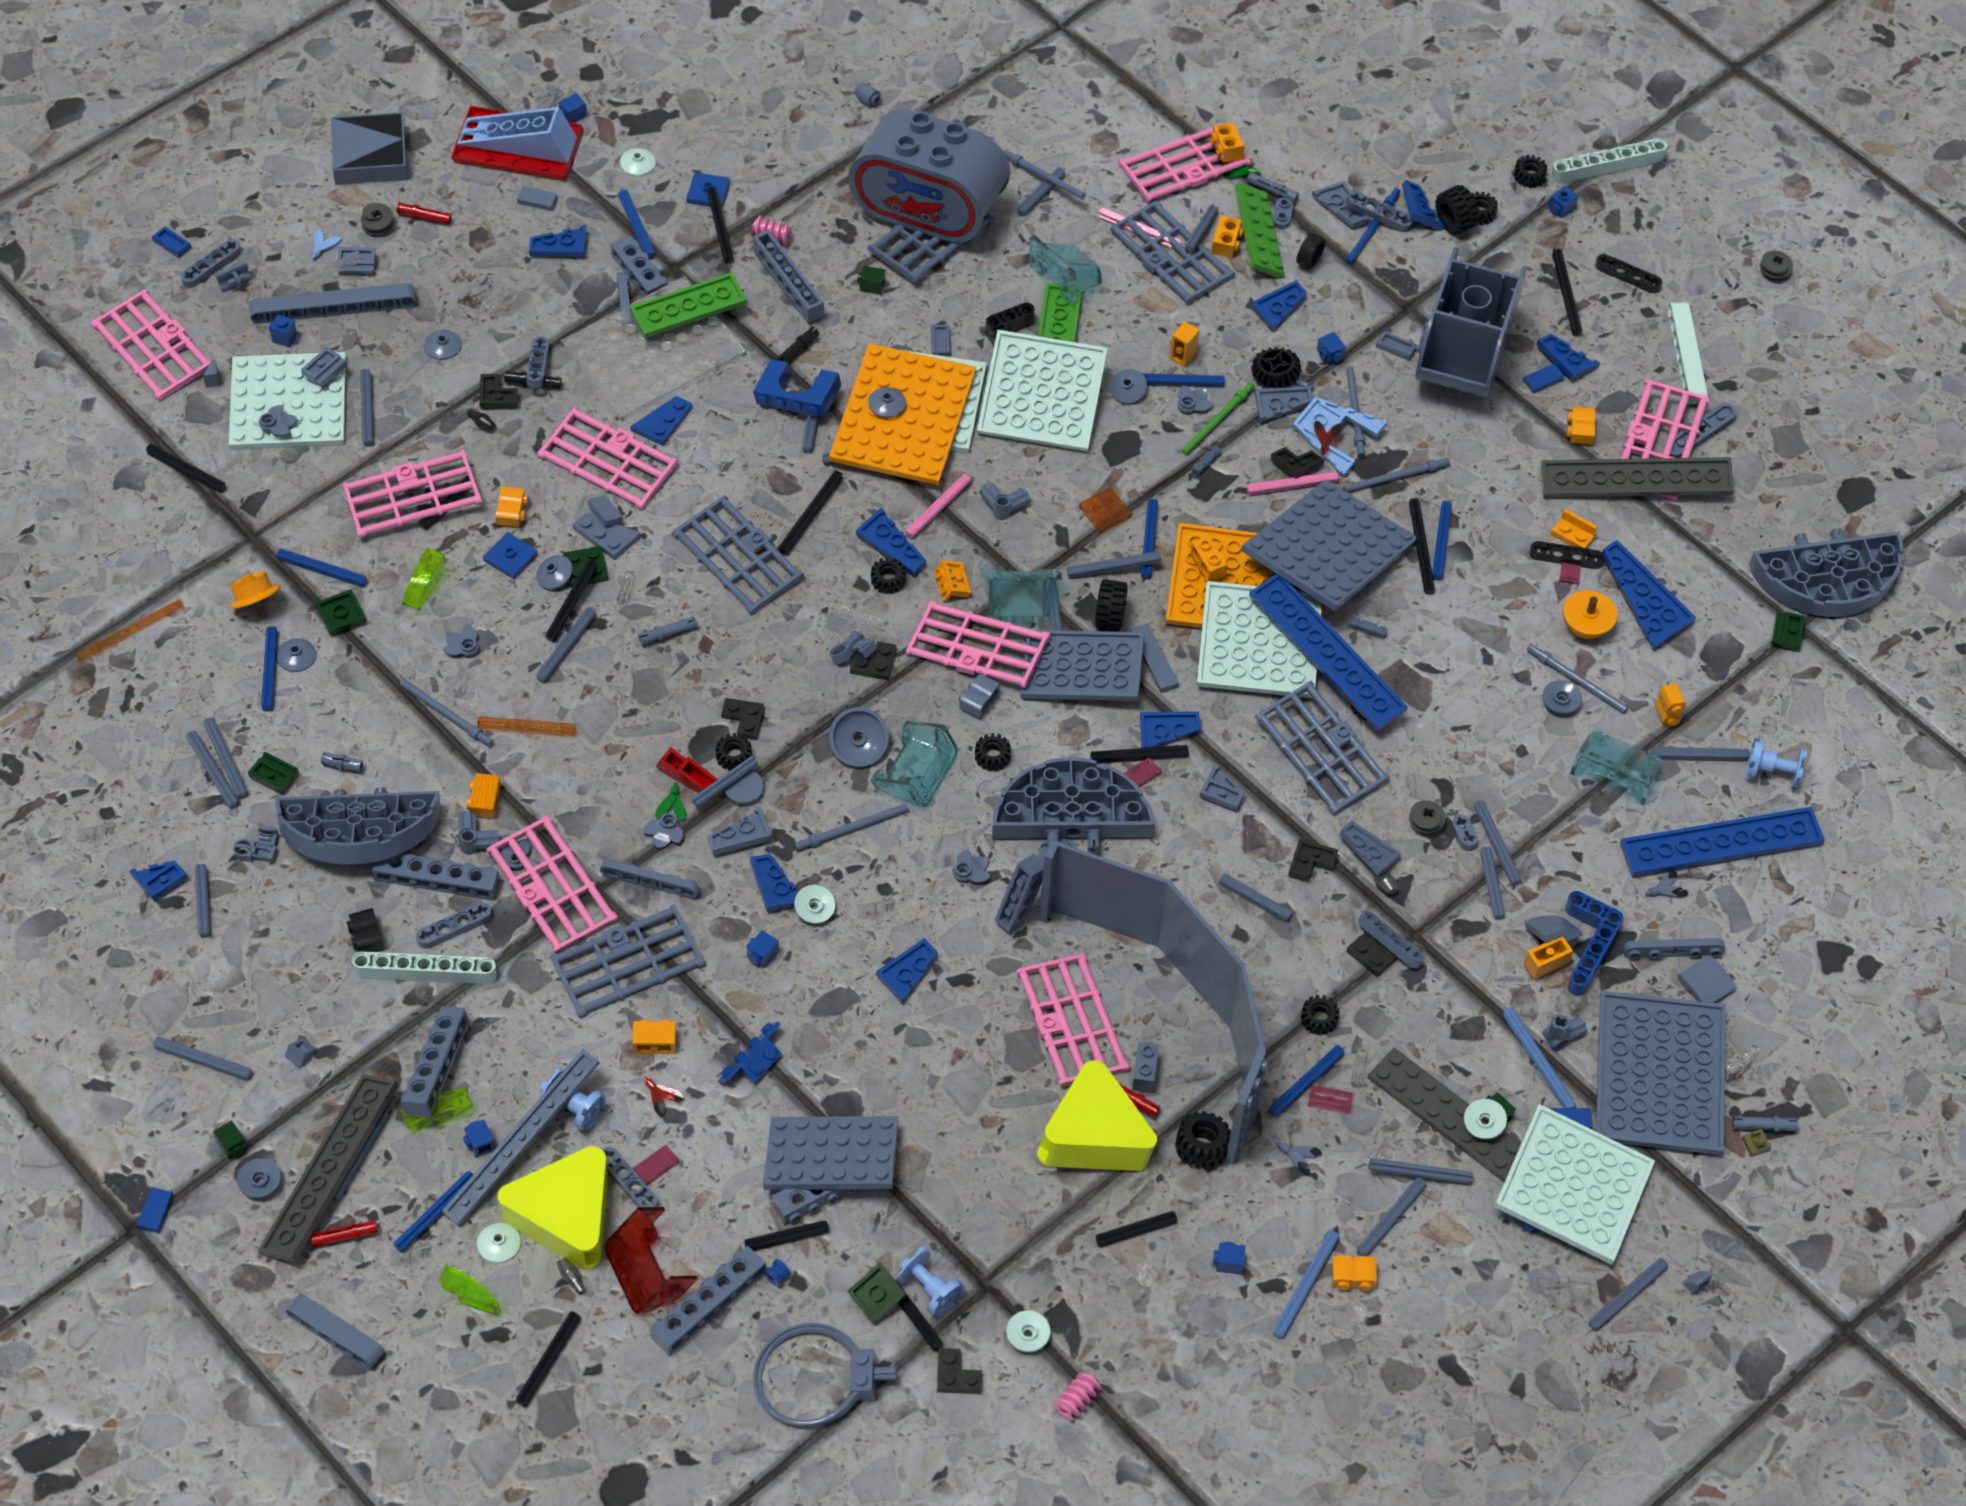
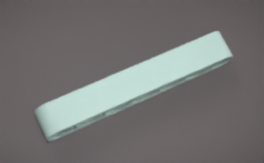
M1659 138L1558 160L1554 163L1551 180L1554 183L1563 184L1658 163L1664 160L1668 144L1665 140Z
M1670 302L1668 305V317L1683 390L1707 396L1689 303ZM1688 399L1687 405L1699 404V402Z
M358 952L352 957L353 970L359 978L491 984L497 978L495 962L487 957Z

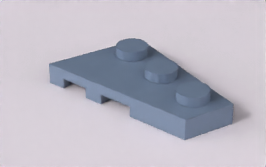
M587 513L572 524L573 529L593 545L601 546V550L613 560L641 538L640 532L618 524L604 526L598 517Z
M1350 821L1341 829L1339 835L1378 877L1400 857L1401 853L1353 821Z

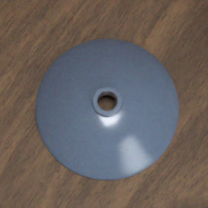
M854 707L847 709L835 718L830 727L829 743L833 753L840 761L850 766L864 767L875 763L882 757L888 746L889 733L884 720L880 715L868 708ZM857 734L861 736V741L859 742L854 740V736Z

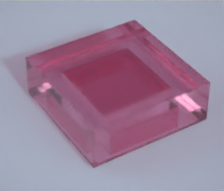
M1562 563L1559 582L1578 585L1581 566Z

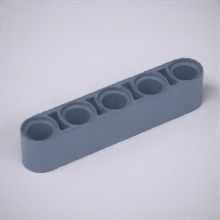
M299 1294L286 1310L287 1315L295 1322L367 1369H371L385 1352L384 1348L375 1340L304 1294Z

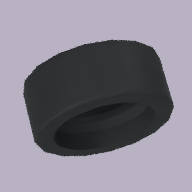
M1315 233L1309 234L1298 251L1296 262L1309 270L1312 269L1319 261L1325 249L1326 240Z

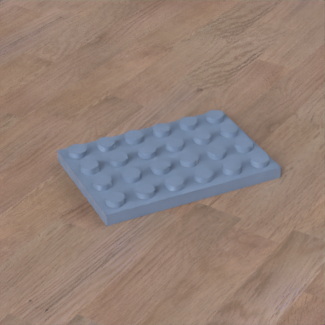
M1035 630L1049 632L1051 637L1026 688L1021 687V698L1139 700L1144 632ZM1027 636L1026 645L1038 648L1042 640ZM1025 653L1024 661L1031 663L1034 655ZM1023 669V673H1022V677H1023V678H1024V676H1025V674H1026V672H1027L1026 669Z
M898 1116L771 1117L763 1180L764 1190L893 1189Z

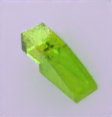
M430 548L425 550L407 586L402 600L403 605L420 611L438 582L437 576L446 564L445 554Z
M461 1088L441 1093L431 1117L407 1116L404 1109L401 1112L406 1127L413 1133H416L431 1124L438 1126L472 1108L473 1104L467 1088Z
M445 1265L439 1278L442 1290L455 1293L459 1304L499 1316V1303L481 1283L459 1269Z

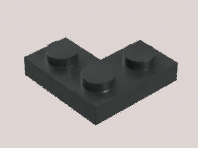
M480 374V408L518 407V388H499V374Z
M1286 447L1271 453L1270 460L1295 479L1324 465V459L1313 450L1300 456L1295 455Z
M877 641V649L873 657L868 656L865 659L863 655L854 654L850 674L888 681L897 645Z
M725 698L721 718L740 721L737 736L742 734L743 738L747 737L750 740L757 741L764 704Z
M1299 839L1288 875L1308 881L1313 865L1333 870L1338 849Z
M939 1348L937 1392L981 1394L982 1370L960 1369L961 1349Z

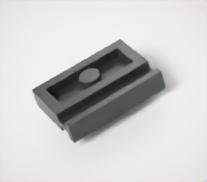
M1367 931L1362 936L1360 935L1346 950L1349 955L1376 977L1397 959L1394 953Z

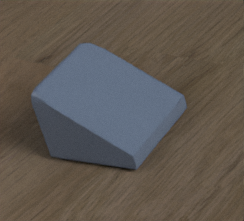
M215 360L211 361L203 375L206 387L219 386L220 384L218 366Z
M301 1038L288 1045L285 1057L300 1068L317 1052V1048Z
M1698 1271L1683 1281V1285L1693 1295L1709 1284L1712 1273L1710 1271Z

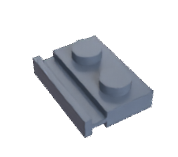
M338 247L337 274L374 275L376 249Z
M326 347L301 369V373L314 383H318L320 387H323L348 364L346 359H342L340 355Z

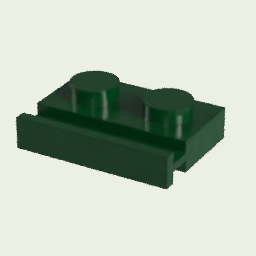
M1777 610L1771 645L1778 644L1780 647L1799 651L1805 616L1790 612L1781 613L1780 610Z
M264 752L263 756L248 771V776L282 794L299 771L297 767Z

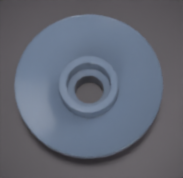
M449 330L435 331L424 342L426 353L437 360L453 358L460 352L462 346L460 337Z
M1125 369L1118 372L1112 378L1110 384L1112 396L1123 404H1132L1139 401L1147 390L1146 378L1135 369ZM1126 382H1131L1129 386L1124 385Z
M883 387L872 392L868 405L875 415L882 418H892L904 411L906 399L899 390Z
M551 556L538 567L536 573L537 582L545 589H558L571 578L573 565L565 556Z
M290 639L278 648L276 659L284 670L300 672L306 670L314 663L316 650L312 643L305 639Z
M1556 680L1549 683L1543 690L1542 697L1545 705L1556 713L1569 714L1576 711L1581 705V692L1571 682Z
M264 1158L253 1159L245 1163L237 1175L239 1189L243 1194L251 1198L269 1196L278 1188L281 1181L278 1166ZM258 1180H264L262 1183H256Z

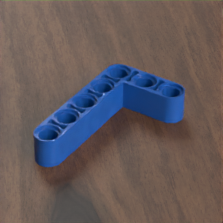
M1573 891L1569 894L1566 902V913L1597 929L1572 972L1568 984V991L1572 995L1581 996L1586 992L1615 940L1624 917L1619 910L1582 892Z

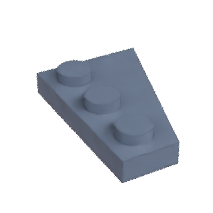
M1345 181L1312 191V196L1351 228L1368 223V216L1352 210L1346 205L1345 201L1351 190Z
M1310 386L1255 389L1259 423L1306 408L1313 400Z
M761 807L754 809V813L749 816L744 815L740 817L739 821L733 825H726L707 836L713 856L772 840Z

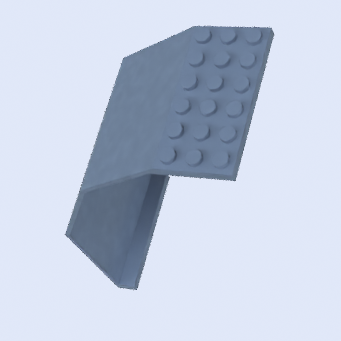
M1051 840L1044 856L1039 921L1047 923L1051 912L1055 911L1158 947L1230 1028L1243 1082V1087L1236 1103L1225 1161L1234 1165L1236 1157L1240 1159L1244 1142L1248 1140L1251 1131V1124L1255 1122L1260 1103L1259 1099L1262 1093L1261 1089L1264 1083L1263 1079L1266 1073L1265 1069L1268 1063L1267 1060H1264L1266 1049L1245 964L1170 880Z

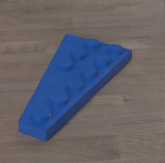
M1615 540L1603 549L1602 554L1653 650L1695 621L1696 616L1618 540Z

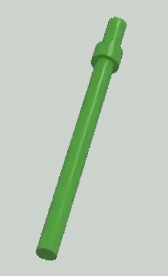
M1249 382L1243 389H1239L1234 394V398L1181 450L1182 454L1187 455L1239 402H1243L1255 388V384Z

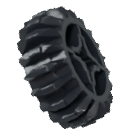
M1276 346L1274 349L1268 347L1267 351L1262 349L1261 353H1257L1256 357L1253 358L1251 371L1253 379H1255L1257 384H1261L1262 388L1266 386L1268 388H1285V386L1291 387V384L1296 383L1297 379H1299L1301 365L1299 357H1297L1295 352L1292 353L1291 349L1285 350L1284 347L1278 349Z

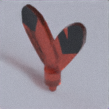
M1314 422V431L1321 443L1320 450L1323 455L1328 451L1329 444L1341 433V424L1334 425L1326 433L1321 422Z
M643 1077L645 1085L651 1090L654 1110L660 1117L664 1116L666 1110L663 1098L674 1102L683 1101L684 1097L679 1091L657 1085L651 1078Z

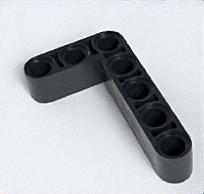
M1027 302L987 317L985 334L993 347L998 330L1016 332L1034 323V305Z

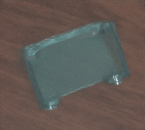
M906 721L899 731V738L903 748L888 773L885 770H877L871 778V782L880 791L913 805L927 807L954 763L958 749L945 725Z
M1591 731L1574 758L1570 774L1579 778L1582 773L1587 772L1586 775L1590 776L1593 771L1628 786L1627 793L1631 794L1633 792L1636 796L1634 802L1644 806L1661 772L1663 762L1659 756L1608 736L1602 731Z

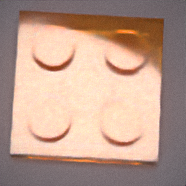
M1111 487L1079 503L1080 510L1099 533L1132 517V512Z

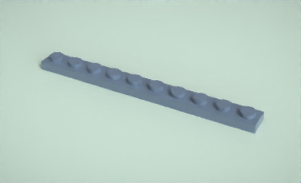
M582 1049L446 1205L442 1213L460 1226L600 1064L599 1060Z

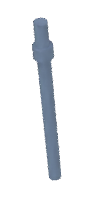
M1008 150L1003 151L1007 159L1011 160L1016 166L1026 168L1081 200L1086 197L1084 192L1024 160V157L1021 155L1013 154Z
M1347 367L1351 409L1359 413L1353 367ZM1354 424V445L1357 447L1358 457L1362 458L1365 456V436L1362 435V429Z
M1450 459L1426 461V464L1344 485L1343 490L1351 492L1425 471H1436L1437 468L1450 465Z
M1533 644L1528 646L1527 650L1537 656L1538 660L1542 663H1548L1621 712L1625 713L1628 709V706L1551 657L1552 654L1542 651Z
M401 680V687L469 732L472 738L475 740L479 739L488 746L493 744L494 740L484 734L481 728L471 725L407 680Z
M906 804L818 835L817 833L809 835L807 839L795 842L794 847L796 850H800L808 846L820 845L822 841L907 812L908 807Z

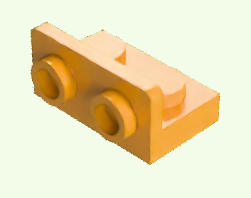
M1565 509L1561 519L1552 529L1551 535L1570 546L1587 548L1594 540L1598 527L1592 522Z
M942 560L934 571L942 601L947 602L951 596L968 598L972 592L963 562Z

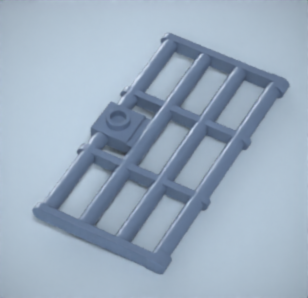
M1158 200L1115 223L1109 229L1134 251L1136 256L1142 258L1141 263L1152 273L1156 272L1162 280L1164 279L1180 294L1187 304L1224 282L1229 281L1236 275L1233 270L1228 269L1216 258L1208 247H1205L1200 242L1195 247L1199 251L1196 254L1192 255L1185 250L1172 236L1180 233L1188 240L1191 233L1185 229L1183 224H1180L1170 215ZM1156 210L1174 228L1166 231L1148 213ZM1140 217L1143 218L1161 235L1153 239L1135 220ZM1127 223L1146 244L1139 247L1121 228L1126 226ZM1164 237L1169 239L1168 243L1185 260L1178 263L1159 245ZM1151 248L1154 249V251L1149 254L1145 252ZM1205 256L1224 275L1217 279L1198 259ZM1170 264L1172 267L1165 271L1163 268ZM1190 264L1193 265L1211 283L1203 286L1184 267ZM1178 272L1197 291L1189 294L1170 275Z
M986 213L980 230L987 225H991L995 221L994 217ZM895 225L893 230L873 245L870 244L867 248L875 256L909 278V280L916 282L920 279L921 275L938 262L941 263L946 256L968 241L962 243L953 242L937 253L931 248L943 239L933 237L924 244L918 240L924 233L907 228L913 232L911 235L905 231L906 227L903 225ZM898 234L905 238L904 241L887 254L879 249ZM911 244L919 248L901 263L893 259V257ZM924 253L932 257L915 272H911L906 268Z
M723 495L672 531V535L676 539H680L697 557V560L702 562L723 583V587L728 588L746 606V610L750 614L757 612L761 607L804 577V573L802 571L799 572L779 552V548L771 544V539L759 527L755 528L751 520L748 521L728 501L726 495ZM723 506L741 526L733 531L714 510ZM708 516L727 536L718 542L699 523L700 520ZM693 527L712 547L702 552L684 532ZM747 530L749 534L741 539L739 535ZM733 541L753 562L743 567L724 546ZM765 548L767 552L759 557L757 553ZM717 551L737 573L728 578L708 557ZM773 556L792 577L783 582L764 562ZM759 567L778 587L769 593L749 572ZM742 577L763 597L755 604L734 584Z
M1309 681L1266 709L1258 712L1254 717L1259 723L1261 722L1280 745L1281 751H1285L1306 777V782L1314 787L1329 806L1331 813L1335 815L1346 806L1386 782L1390 776L1382 771L1364 749V744L1356 739L1357 734L1350 725L1338 717L1337 711H1333L1315 689L1314 683ZM1306 690L1327 715V717L1319 722L1298 697V695ZM1291 700L1311 724V727L1302 731L1282 705ZM1274 710L1296 735L1289 741L1284 739L1267 718V715ZM1332 721L1335 726L1326 731L1323 726ZM1316 731L1337 758L1328 763L1308 739V735ZM1301 741L1322 768L1312 773L1291 746ZM1350 743L1353 748L1344 753L1340 748ZM1358 753L1379 779L1369 784L1349 760V757ZM1341 762L1363 788L1355 794L1350 791L1333 770V767ZM1325 772L1347 798L1340 804L1334 801L1317 780Z
M671 905L669 909L640 921H632L630 925L625 927L619 925L602 932L603 936L596 939L591 938L589 942L557 955H550V959L579 1018L587 1015V1012L618 999L623 1000L627 995L656 983H663L666 979L692 968H699L705 965V961L700 955L675 905ZM674 915L678 925L645 939L643 938L639 929ZM635 932L639 941L631 944L627 934ZM681 932L684 934L687 942L658 954L652 955L648 946ZM606 943L611 953L603 956L599 946ZM594 948L598 958L565 972L562 971L559 962ZM643 948L647 956L646 959L611 972L607 964L608 962ZM686 950H692L695 959L666 971H660L657 965L658 962ZM601 965L603 966L607 975L571 989L567 979ZM650 965L652 966L656 975L623 989L619 988L616 982L617 979ZM611 982L615 992L582 1006L579 1005L576 996Z

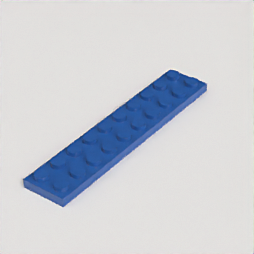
M1275 574L1249 592V597L1376 731H1379L1407 711L1408 706L1286 579Z
M1812 807L1623 838L1620 841V845L1633 877L1821 845L1825 839Z

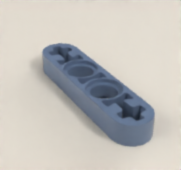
M1357 191L1350 192L1345 201L1350 209L1400 231L1408 230L1413 221L1409 214ZM1367 204L1374 206L1375 210H1369ZM1383 212L1390 213L1391 218L1385 217Z
M234 239L227 240L181 273L182 284L189 288L194 287L240 255V243ZM216 256L223 257L219 261L214 260ZM202 266L209 267L207 270L204 271L199 270V268Z
M626 272L617 273L622 332L632 331Z
M543 336L535 337L532 340L526 375L527 385L531 388H539L544 383L549 353V340Z
M483 902L477 903L421 928L416 933L417 944L424 949L431 948L487 923L492 917L490 906ZM479 911H483L486 914L482 915L481 913H479ZM467 918L469 922L465 925H460L458 920ZM442 926H448L450 931L441 933L439 929ZM426 936L429 940L426 941L422 937Z
M1370 911L1362 912L1358 919V924L1408 966L1416 969L1420 968L1425 957L1418 949Z
M603 1148L602 1150L605 1155L613 1156V1162L615 1163L613 1166V1163L606 1159L608 1174L641 1212L645 1214L655 1212L658 1202L652 1190L615 1148ZM619 1169H626L628 1174L624 1177H619L616 1175V1172ZM639 1184L641 1189L637 1192H632L629 1190V1186ZM643 1194L648 1202L652 1200L651 1206L648 1204L644 1205V1199L641 1197Z

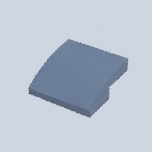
M1540 916L1525 921L1526 928L1545 943L1562 936L1568 942L1583 935L1580 929L1561 916Z
M1711 955L1678 974L1687 992L1692 991L1697 1001L1713 1003L1737 988L1724 968Z

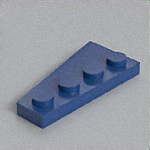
M882 507L856 530L857 536L886 557H889L890 560L896 558V562L898 560L901 561V565L903 564L906 571L912 576L926 565V559L912 543L908 542L905 534L897 529L893 520L886 516Z

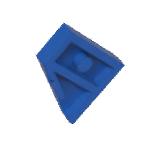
M175 860L161 865H150L149 869L130 870V875L153 901L188 878L186 872Z

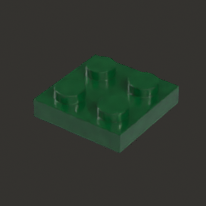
M601 546L563 553V556L567 557L573 565V573L569 579L570 588L573 587L588 559L597 562V568L588 584L608 581Z
M352 589L315 602V607L329 636L366 623V618Z
M881 1262L847 1290L874 1325L908 1297Z

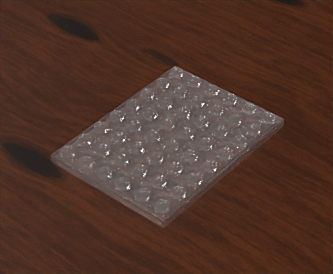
M685 276L561 340V346L621 421L632 417L746 356L744 347L717 314L644 338L630 312V306L692 286Z

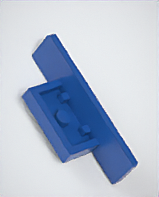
M777 1021L774 1023L768 1022L760 1030L762 1032L758 1038L754 1037L747 1044L748 1049L736 1055L734 1058L735 1062L731 1067L727 1066L720 1073L721 1078L718 1082L720 1084L728 1082L740 1070L751 1083H755L782 1054L768 1039L781 1024Z

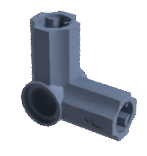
M988 482L979 491V494L991 506L994 516L998 519H1006L1009 517L1010 512L1030 503V497L1025 488L1006 495L1002 494L993 483Z
M463 811L461 814H458L459 848L463 853L472 854L477 849H487L489 846L499 842V830L477 831L475 813Z
M1559 1013L1553 1016L1551 1024L1543 1030L1542 1034L1552 1049L1557 1051L1565 1047L1569 1041L1586 1034L1587 1028L1582 1018L1577 1016L1569 1019L1567 1015Z

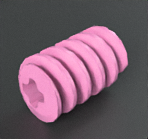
M759 215L753 223L751 237L769 230L779 244L783 243L784 246H787L791 238L789 223L782 227V221H779L778 225H776L775 219L769 223V217L762 221V215Z
M1085 1373L1077 1374L1076 1379L1071 1381V1386H1067L1065 1392H1062L1060 1397L1054 1401L1057 1412L1072 1422L1074 1419L1071 1415L1079 1417L1080 1412L1078 1409L1082 1411L1086 1409L1083 1402L1086 1404L1091 1403L1088 1395L1093 1398L1096 1397V1392L1093 1389L1096 1391L1102 1390L1101 1385L1092 1376Z

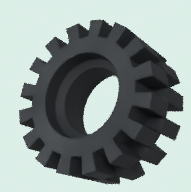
M1526 155V157L1522 156L1517 160L1513 176L1519 185L1523 183V187L1529 185V188H1532V185L1535 188L1538 187V184L1542 185L1547 173V164H1545L1544 160L1540 161L1541 157L1535 158V155H1532V157ZM1525 170H1533L1536 173H1529Z
M1479 191L1475 192V195L1472 193L1477 201V205L1486 208V210H1479L1480 225H1483L1484 222L1489 224V221L1492 222L1496 217L1497 200H1495L1494 196L1490 197V193L1485 195L1483 191L1481 194H1479Z
M886 557L885 561L881 558L879 562L876 561L874 563V566L872 565L871 584L875 590L878 588L880 593L884 590V594H887L888 591L894 594V590L899 592L900 588L904 587L906 569L903 564L901 565V561L898 560L896 562V558L889 560V557ZM887 572L896 575L892 579H885L881 577L883 573Z
M728 733L726 738L722 736L720 741H717L716 760H718L719 766L722 764L723 769L728 767V771H731L732 768H735L752 756L750 741L748 742L747 737L743 738L742 734L736 736V733H733V736H730ZM731 748H737L741 750V754L730 756L726 751Z
M991 733V737L988 734H985L984 738L981 736L975 746V761H977V765H981V768L984 770L988 767L990 772L991 768H994V772L998 771V767L1001 770L1004 769V765H1008L1011 755L1009 741L1006 742L1007 738L1003 737L1001 739L1000 734L995 737L994 733ZM994 748L999 750L1000 754L989 756L985 751Z
M1316 995L1315 999L1313 996L1309 997V1001L1306 1000L1302 1007V1026L1305 1025L1306 1030L1310 1028V1033L1314 1034V1031H1317V1035H1321V1032L1326 1035L1328 1030L1332 1032L1334 1027L1336 1028L1339 1018L1337 1003L1334 1002L1332 1004V998L1326 1000V995H1323L1322 998ZM1322 1010L1327 1013L1328 1018L1318 1020L1313 1017L1312 1012Z

